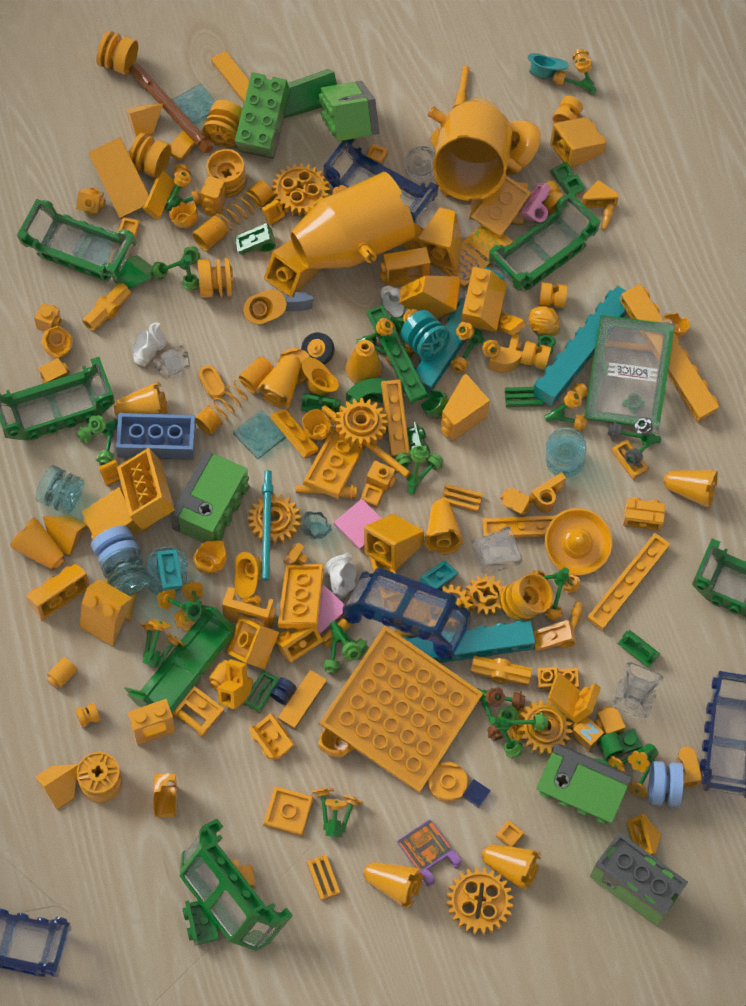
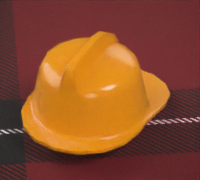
M273 289L253 295L244 303V316L249 322L257 325L276 319L286 310V298L281 292Z
M311 357L305 358L302 361V371L308 378L307 386L312 393L326 397L329 392H334L338 389V380L323 363Z
M241 552L235 560L234 588L239 597L250 598L256 591L258 581L262 578V562L259 557H254L249 552Z

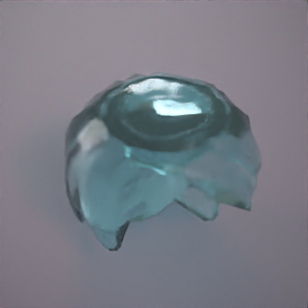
M308 511L302 518L301 531L303 535L311 540H321L330 531H333L331 524L327 523V518L322 512L313 513Z

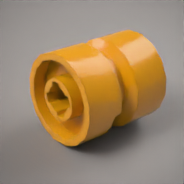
M564 96L553 115L554 123L577 119L583 110L582 102L576 97Z
M548 181L544 184H547L551 189L548 192V197L542 203L547 208L548 214L552 215L556 212L557 201L564 195L560 192L561 190L555 181Z
M542 282L539 306L549 307L553 305L554 308L564 309L567 285L557 284L553 286L552 283Z
M526 341L520 364L529 367L535 365V368L545 371L552 347L544 345L537 347L536 343Z

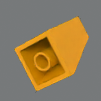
M588 117L553 124L550 145L563 163L567 161L571 169L605 152L606 139L603 135H600L596 125Z
M440 207L418 237L421 248L427 247L430 264L457 272L462 244L461 229L456 212Z
M290 240L272 252L264 280L283 294L294 298L295 292H300L321 269H306L300 262Z
M425 275L401 287L399 304L410 310H427L438 319L456 310L460 278L455 276Z
M467 374L463 375L442 412L440 430L452 442L486 419L488 415L490 400Z
M120 487L82 511L83 521L92 533V540L103 531L116 526L129 527L133 536L152 527L150 525L142 530L129 517L123 489Z
M394 513L364 527L365 554L393 571H396L424 544V531Z

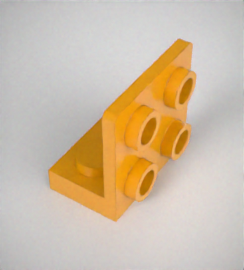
M558 673L553 681L548 700L577 724L593 713L601 687L594 683L580 691L561 673Z

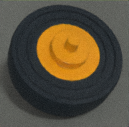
M321 332L309 334L301 345V349L306 351L311 358L319 360L324 365L332 359L335 351L332 339Z

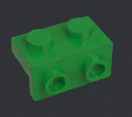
M189 900L185 901L186 907L182 908L184 919L189 920L190 927L187 928L189 941L193 940L194 945L197 946L219 940L215 922L199 901L189 903Z

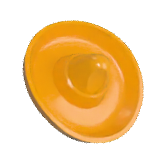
M526 120L509 122L512 129L509 155L510 158L522 164V170L535 156L540 145L541 133L536 124ZM509 169L506 170V175L514 174Z
M584 508L564 510L557 514L547 527L545 534L547 555L558 569L568 568L569 574L586 575L592 573L604 565L611 553L613 541L610 528L602 517L591 510Z

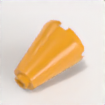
M361 340L356 344L345 366L347 377L353 383H359L371 378H380L383 369L382 362L373 343L368 340Z
M290 354V356L285 355L258 385L256 392L258 394L261 392L263 394L262 398L277 407L286 405L285 408H288L292 402L302 365L300 359L293 354Z
M155 382L116 400V404H114L115 415L119 413L164 414V412H168L164 391L160 392L159 389L162 386L161 383Z
M670 470L669 474H665L663 484L666 485V489L704 507H711L715 496L714 489L715 486L717 487L718 471Z
M442 499L437 500L431 506L424 540L426 549L432 553L435 550L439 551V554H450L459 550L461 544L463 545V536L452 507L448 501Z
M34 517L25 525L26 527L22 531L20 530L10 543V547L51 570L54 567L58 569L65 561L63 559L64 554L40 521Z
M490 844L483 849L481 858H483L484 864L520 889L527 891L526 885H532L538 872L539 865L536 864L537 859L541 860V852Z
M371 862L370 865H366L363 876H365L366 882L402 907L410 908L414 903L411 900L413 895H418L423 874L419 872L423 870L418 867Z

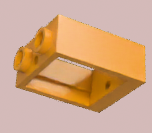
M427 247L383 254V262H380L381 282H384L385 286L398 287L407 285L425 275L429 276L430 259Z

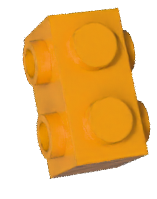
M291 628L280 633L275 644L281 656L291 663L322 643L323 640L317 628Z

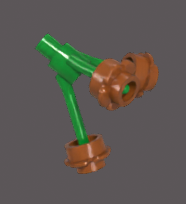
M499 687L491 688L488 691L477 688L483 693L479 700L485 708L489 721L493 717L489 708L490 705L499 707L502 702L509 701L512 702V706L517 711H519L520 707L524 708L526 696L522 695V691L520 693L514 692L512 698L506 697L503 690ZM494 725L487 729L488 738H493L494 741L504 737Z

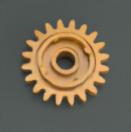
M361 398L359 403L353 399L352 404L346 401L345 407L340 406V412H336L335 425L336 432H339V438L345 437L344 443L352 441V447L358 443L359 448H361L363 443L369 447L370 441L377 444V438L382 440L383 434L386 433L387 420L386 414H382L383 408L377 409V402L370 405L371 399L364 403L363 398Z
M275 493L272 494L271 518L277 517L279 520L271 521L270 540H273L274 545L277 544V540H280L282 544H284V538L291 540V534H297L296 529L300 528L299 522L301 521V516L298 515L300 514V509L295 508L296 502L290 504V497L283 500V494L276 498ZM258 498V504L252 503L253 510H249L248 523H250L249 530H253V536L259 535V541H262L263 500Z
M539 700L537 705L532 702L530 708L526 706L523 709L525 713H520L519 715L522 720H533L534 714H540V712L543 713V716H547L549 731L540 732L539 730H534L533 725H519L521 728L517 730V733H523L519 740L527 741L524 747L526 748L531 745V752L533 753L538 749L539 755L544 750L547 755H550L556 743L566 746L564 742L570 740L567 735L572 733V730L568 729L572 722H567L566 719L568 717L563 715V712L558 710L555 705L551 706L549 700L545 705L542 700Z

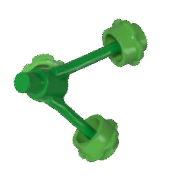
M195 246L186 247L181 260L169 265L163 262H154L151 268L152 275L156 279H163L168 274V269L180 266L181 269L187 272V275L183 277V288L195 290L198 287L199 279L195 274H191L190 265L200 259L198 248Z
M97 415L89 419L88 426L83 428L80 426V431H77L80 442L84 441L85 444L92 440V434H100L102 432V434L107 436L105 451L99 452V456L96 457V461L102 466L114 460V454L109 452L113 431L118 425V419L114 418L106 422L102 416Z
M421 445L413 447L410 450L411 455L403 452L395 456V460L407 470H409L407 466L412 463L411 459L415 461L414 472L407 477L408 493L415 494L416 487L419 486V483L431 469L437 471L443 467V458L436 453L429 454L428 450ZM426 461L429 466L418 476L419 464Z
M333 621L329 624L333 636L331 660H325L322 667L326 668V672L337 673L338 669H342L340 667L341 661H335L337 643L342 642L344 644L342 654L347 661H353L360 655L362 656L369 646L366 645L367 640L364 641L361 638L357 641L353 640L343 631L342 627H339L337 621Z
M509 705L501 709L500 715L497 718L491 717L490 724L498 728L506 739L507 743L504 745L506 756L516 758L521 755L523 744L519 743L517 739L511 740L507 730L510 729L511 725H533L534 730L543 732L544 728L548 726L547 716H543V713L540 712V714H534L533 720H518L519 713L516 712L515 707Z

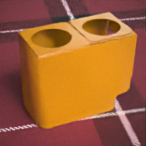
M154 774L153 810L156 817H177L178 786L176 774ZM168 781L173 782L174 785L167 786Z

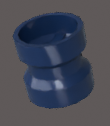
M281 677L277 682V687L270 692V696L278 703L286 705L289 701V696L294 694L297 687L290 680Z

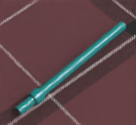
M266 470L264 471V484L262 485V494L264 495L262 581L270 580L271 495L273 494L272 471Z

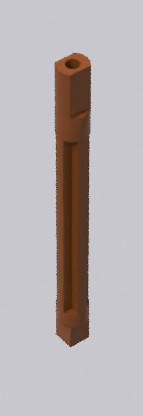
M132 64L129 67V72L159 104L164 103V110L204 153H211L214 145L139 64Z

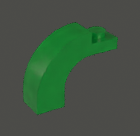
M384 378L363 380L348 390L346 401L352 404L353 399H355L359 403L360 399L363 398L364 403L371 399V402L383 403L381 382L390 380Z

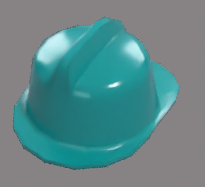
M538 53L528 55V60L531 62L530 74L539 78H550L556 70H564L569 67L566 61L559 58L548 57Z

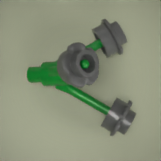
M645 417L640 418L635 423L634 428L637 430V433L621 430L622 425L616 424V421L613 425H609L607 435L611 436V440L613 438L619 439L621 434L640 438L644 444L639 450L632 448L625 452V460L629 465L639 466L643 459L642 452L651 445L661 442V437L652 433V421Z

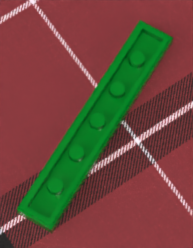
M383 304L366 311L374 331H376V325L381 318L390 320ZM393 326V333L391 335L381 336L378 334L377 337L398 379L401 380V385L410 404L427 398L428 394Z

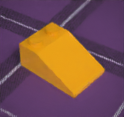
M101 579L96 580L87 587L82 600L80 628L105 643L114 646L132 597Z

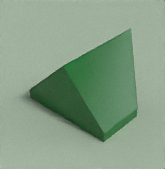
M138 255L126 257L119 268L121 272L119 279L113 281L117 284L123 283L130 289L152 278V266Z

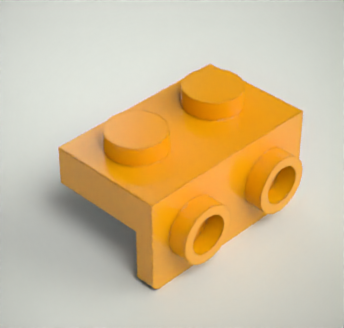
M272 713L256 726L251 725L249 727L252 739L263 748L262 753L268 759L279 760L296 746Z

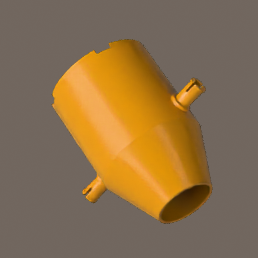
M476 97L453 108L448 114H444L435 106L429 110L427 116L438 122L441 126L433 159V171L436 182L447 194L465 201L478 198L482 200L499 190L504 182L507 169L514 174L519 173L522 164L510 158L509 155L512 142L510 123L494 102L487 98Z
M381 172L330 196L324 195V198L320 197L318 203L290 232L294 250L306 269L352 268L365 261L371 263L370 259L374 262L378 255L409 242L415 237L414 222L408 204L404 206L400 198L402 192L387 172Z

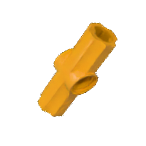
M119 283L107 296H101L95 303L94 309L82 319L86 328L95 332L107 319L115 317L119 307L131 296V291L123 283Z
M474 656L470 673L490 677L492 681L497 683L512 682L528 686L532 668L512 664L511 661L503 658L492 660Z

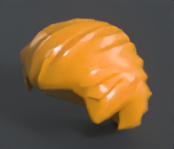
M539 306L529 312L528 324L532 331L537 332L539 336H555L560 333V319L553 308Z
M55 326L44 331L41 344L44 351L52 358L64 357L73 348V339L70 333L62 327Z
M219 540L207 541L196 549L193 560L199 572L204 574L216 573L224 567L227 559L225 542Z
M326 729L321 732L318 742L319 749L327 755L341 758L353 750L351 746Z

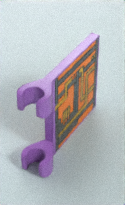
M431 819L397 841L414 867L423 870L419 873L423 874V880L427 886L434 884V876L428 869L444 858L448 857L454 868L461 866V858L451 848Z

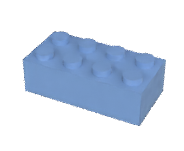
M119 413L116 441L118 457L133 458L147 448H150L158 458L194 459L195 415Z

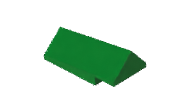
M326 69L289 82L290 96L284 119L322 108L323 106L319 101L321 87L337 85L335 73L330 69Z

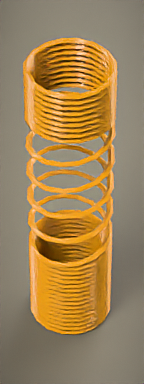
M259 180L248 189V192L242 194V198H236L235 204L230 203L228 209L223 208L221 214H215V216L197 228L192 235L198 246L208 251L229 234L228 228L234 230L231 222L223 216L224 210L229 211L232 219L238 225L241 224L239 218L230 210L231 204L236 206L244 219H248L245 211L237 205L238 199L243 200L250 213H255L253 207L244 200V194H248L252 202L260 209L274 199V193L269 185Z
M259 356L239 375V379L234 380V385L227 386L228 392L222 391L220 394L221 398H214V405L208 404L195 417L197 426L204 433L212 435L223 423L220 416L209 406L215 407L224 419H228L224 411L216 406L215 400H221L230 412L235 413L233 407L223 400L222 393L229 394L233 402L241 407L240 401L230 394L229 387H235L240 396L248 400L247 395L240 388L236 387L235 381L240 380L241 384L249 392L255 394L258 385L273 370V365L266 358Z

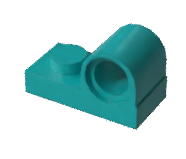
M177 549L158 551L157 568L161 578L162 590L182 589Z
M444 560L421 576L416 588L421 593H425L431 601L433 597L438 596L437 591L441 592L443 586L456 578L458 572Z

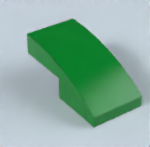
M567 161L551 169V174L567 195L572 193L575 196L586 190L578 174L574 175Z

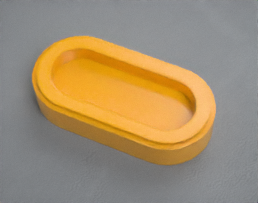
M210 365L203 366L199 370V380L207 395L211 399L221 398V392L226 391L217 370Z

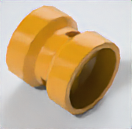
M94 702L88 704L85 708L75 709L82 728L88 726L91 722L101 721Z

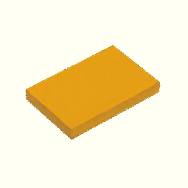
M505 175L504 182L499 190L490 197L483 199L471 218L501 238L532 192Z

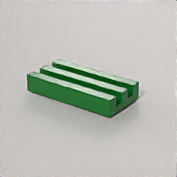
M505 387L506 407L543 406L544 402L540 399L509 401V399L537 398L533 395L535 387Z
M262 670L243 705L249 706L250 709H254L260 714L271 697L270 692L277 687L279 678ZM264 677H268L253 702H250ZM271 680H273L274 682L270 686L269 690L267 691L259 706H257L256 704L260 700L261 696L265 692Z

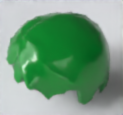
M431 390L430 394H428V400L421 404V407L428 416L439 418L442 417V412L449 399L444 392Z

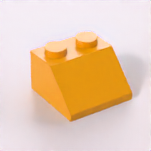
M240 616L234 630L235 635L230 640L226 653L247 664L265 669L279 632Z

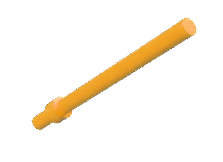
M324 405L321 411L330 417L331 421L335 424L336 413L327 405ZM370 441V445L367 448L405 478L409 476V470Z

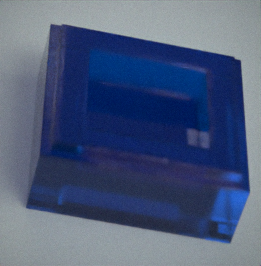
M473 779L462 797L479 808L491 790Z

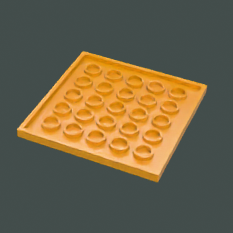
M384 625L319 722V725L419 793L483 693Z

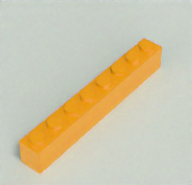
M641 284L621 294L619 301L631 319L669 325L668 321L659 314L660 310L657 304L652 303L648 290L645 287L643 288ZM639 330L660 363L664 333ZM674 333L667 376L698 423L716 413L719 408V402L716 396L711 395L707 382L700 378L698 368L695 364H691L687 351L680 347L679 339Z

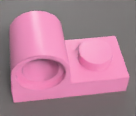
M537 183L532 194L519 211V214L530 222L545 221L548 216V210L542 202L548 197L551 187L547 184Z

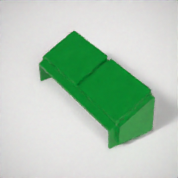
M201 605L202 612L199 619L181 640L185 645L178 644L141 691L127 687L124 688L129 693L128 696L139 707L167 699L171 713H173L200 679L199 675L206 672L233 638L235 627L216 607Z

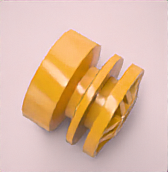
M110 30L106 31L98 46L97 65L106 69L114 68L115 72L128 75L130 73L129 67L135 64L137 59L138 41L127 36L122 38L120 34H115Z
M228 100L215 101L202 127V133L210 142L222 147L235 146V138L243 108Z
M142 132L135 138L129 154L138 172L144 170L146 175L156 179L158 172L161 170L165 171L167 168L172 146L162 140L155 142L154 137H148L147 134Z
M222 149L209 157L206 166L208 177L211 176L224 181L225 197H233L241 193L246 186L247 177L243 158L240 154L230 149Z
M220 258L216 260V267H212L210 259L198 260L201 299L213 298L214 289H218L219 296L223 297L222 289L227 288V297L232 296L234 280L233 268L229 258H224L225 266L220 267Z
M536 573L526 574L518 580L511 582L504 587L501 593L502 608L507 616L514 621H528L549 609L553 602V592L550 584L544 577Z
M93 752L79 762L76 771L77 780L83 795L92 802L103 803L116 797L122 786V777L115 758L108 753Z

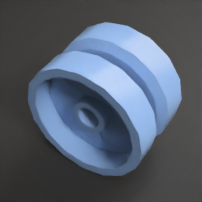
M112 527L103 531L92 540L91 548L94 555L98 557V563L103 571L113 572L120 570L139 558L141 551L137 542L133 540V534L129 527Z
M652 761L648 785L649 805L661 806L665 799L668 807L679 808L683 793L682 763L670 762L666 771V765L663 761Z

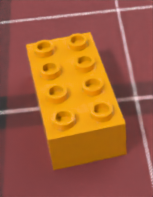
M150 448L117 467L129 517L142 530L175 511L162 462Z

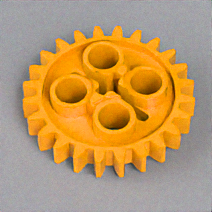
M294 163L293 168L287 165L286 171L281 169L280 174H276V179H273V185L271 186L274 200L280 201L282 208H284V213L290 210L291 216L295 212L298 213L299 217L301 213H304L306 216L309 207H314L320 197L324 198V195L329 196L330 194L329 182L326 176H322V170L317 172L316 166L310 169V164L303 167V163L300 164V167H297Z
M475 867L474 873L467 869L466 876L463 873H459L460 880L454 878L453 883L455 886L449 885V890L453 893H447L446 898L451 899L446 902V906L452 907L448 910V914H455L452 921L459 920L458 928L465 925V932L467 933L471 928L474 935H476L477 930H480L482 935L485 934V929H488L491 934L493 933V927L499 930L501 928L499 922L506 924L507 920L504 916L510 917L511 912L507 909L513 908V904L509 903L513 900V896L507 895L511 892V888H505L507 880L500 882L501 874L494 877V870L488 874L486 873V867L483 868L482 872H479L478 868ZM482 883L484 884L479 919H476L477 899L480 884ZM472 885L476 888V892L469 893L466 891V887ZM494 889L497 895L490 897L487 895L486 890ZM465 905H469L473 908V912L465 913L462 908ZM485 909H491L494 915L492 917H487L484 915L483 911Z

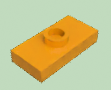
M501 312L497 330L514 336L525 327L526 323L524 319Z

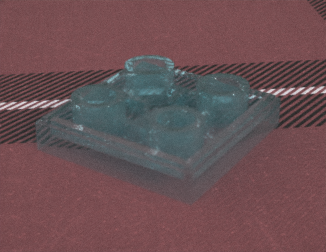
M202 83L171 99L194 125L207 119L212 104L215 102Z
M260 410L233 431L234 436L257 460L286 439V436L263 410Z

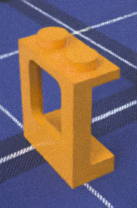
M228 587L222 603L223 615L227 620L237 623L239 617L242 616L269 628L270 625L274 626L277 615H275L276 607H274L273 599L269 600L267 609L237 601L236 589ZM239 612L261 618L264 621L240 615Z
M167 699L128 712L132 724L131 729L137 745L175 733L173 716Z

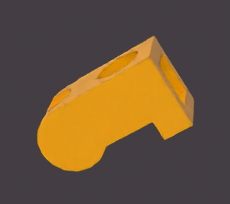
M688 746L682 747L677 754L676 762L683 765V788L698 786L702 781L695 750Z

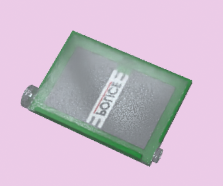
M600 315L585 411L586 419L609 423L616 421L617 424L634 426L640 418L645 417L653 423L652 433L655 435L659 434L675 324H671L672 320L662 318L660 322Z

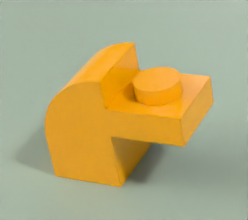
M520 334L512 335L509 348L500 346L497 356L490 358L488 369L497 372H510L520 365L523 353L520 351L522 342L519 341Z
M230 659L226 662L227 681L217 687L219 705L236 709L246 701L250 694L253 678L247 676V664Z

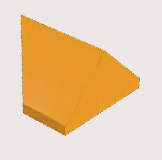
M164 103L140 105L126 110L136 137L142 132L148 136L154 135Z
M42 516L48 534L63 554L70 557L87 528L85 523L72 516Z
M78 764L54 765L35 777L57 810L75 799Z

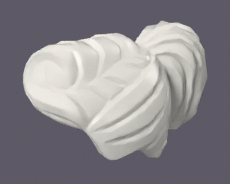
M390 285L381 289L383 306L392 316L401 317L407 310H410L399 304L400 289Z
M154 322L149 326V331L145 330L138 334L136 344L131 347L136 364L145 367L156 356V351L165 348L166 338L159 329L160 323Z
M349 552L331 558L326 564V573L330 576L332 593L339 599L345 598L349 591L356 587V569L350 562L353 556Z

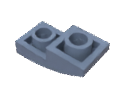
M295 292L294 298L283 294L287 303L286 311H301L313 308V296L308 293Z

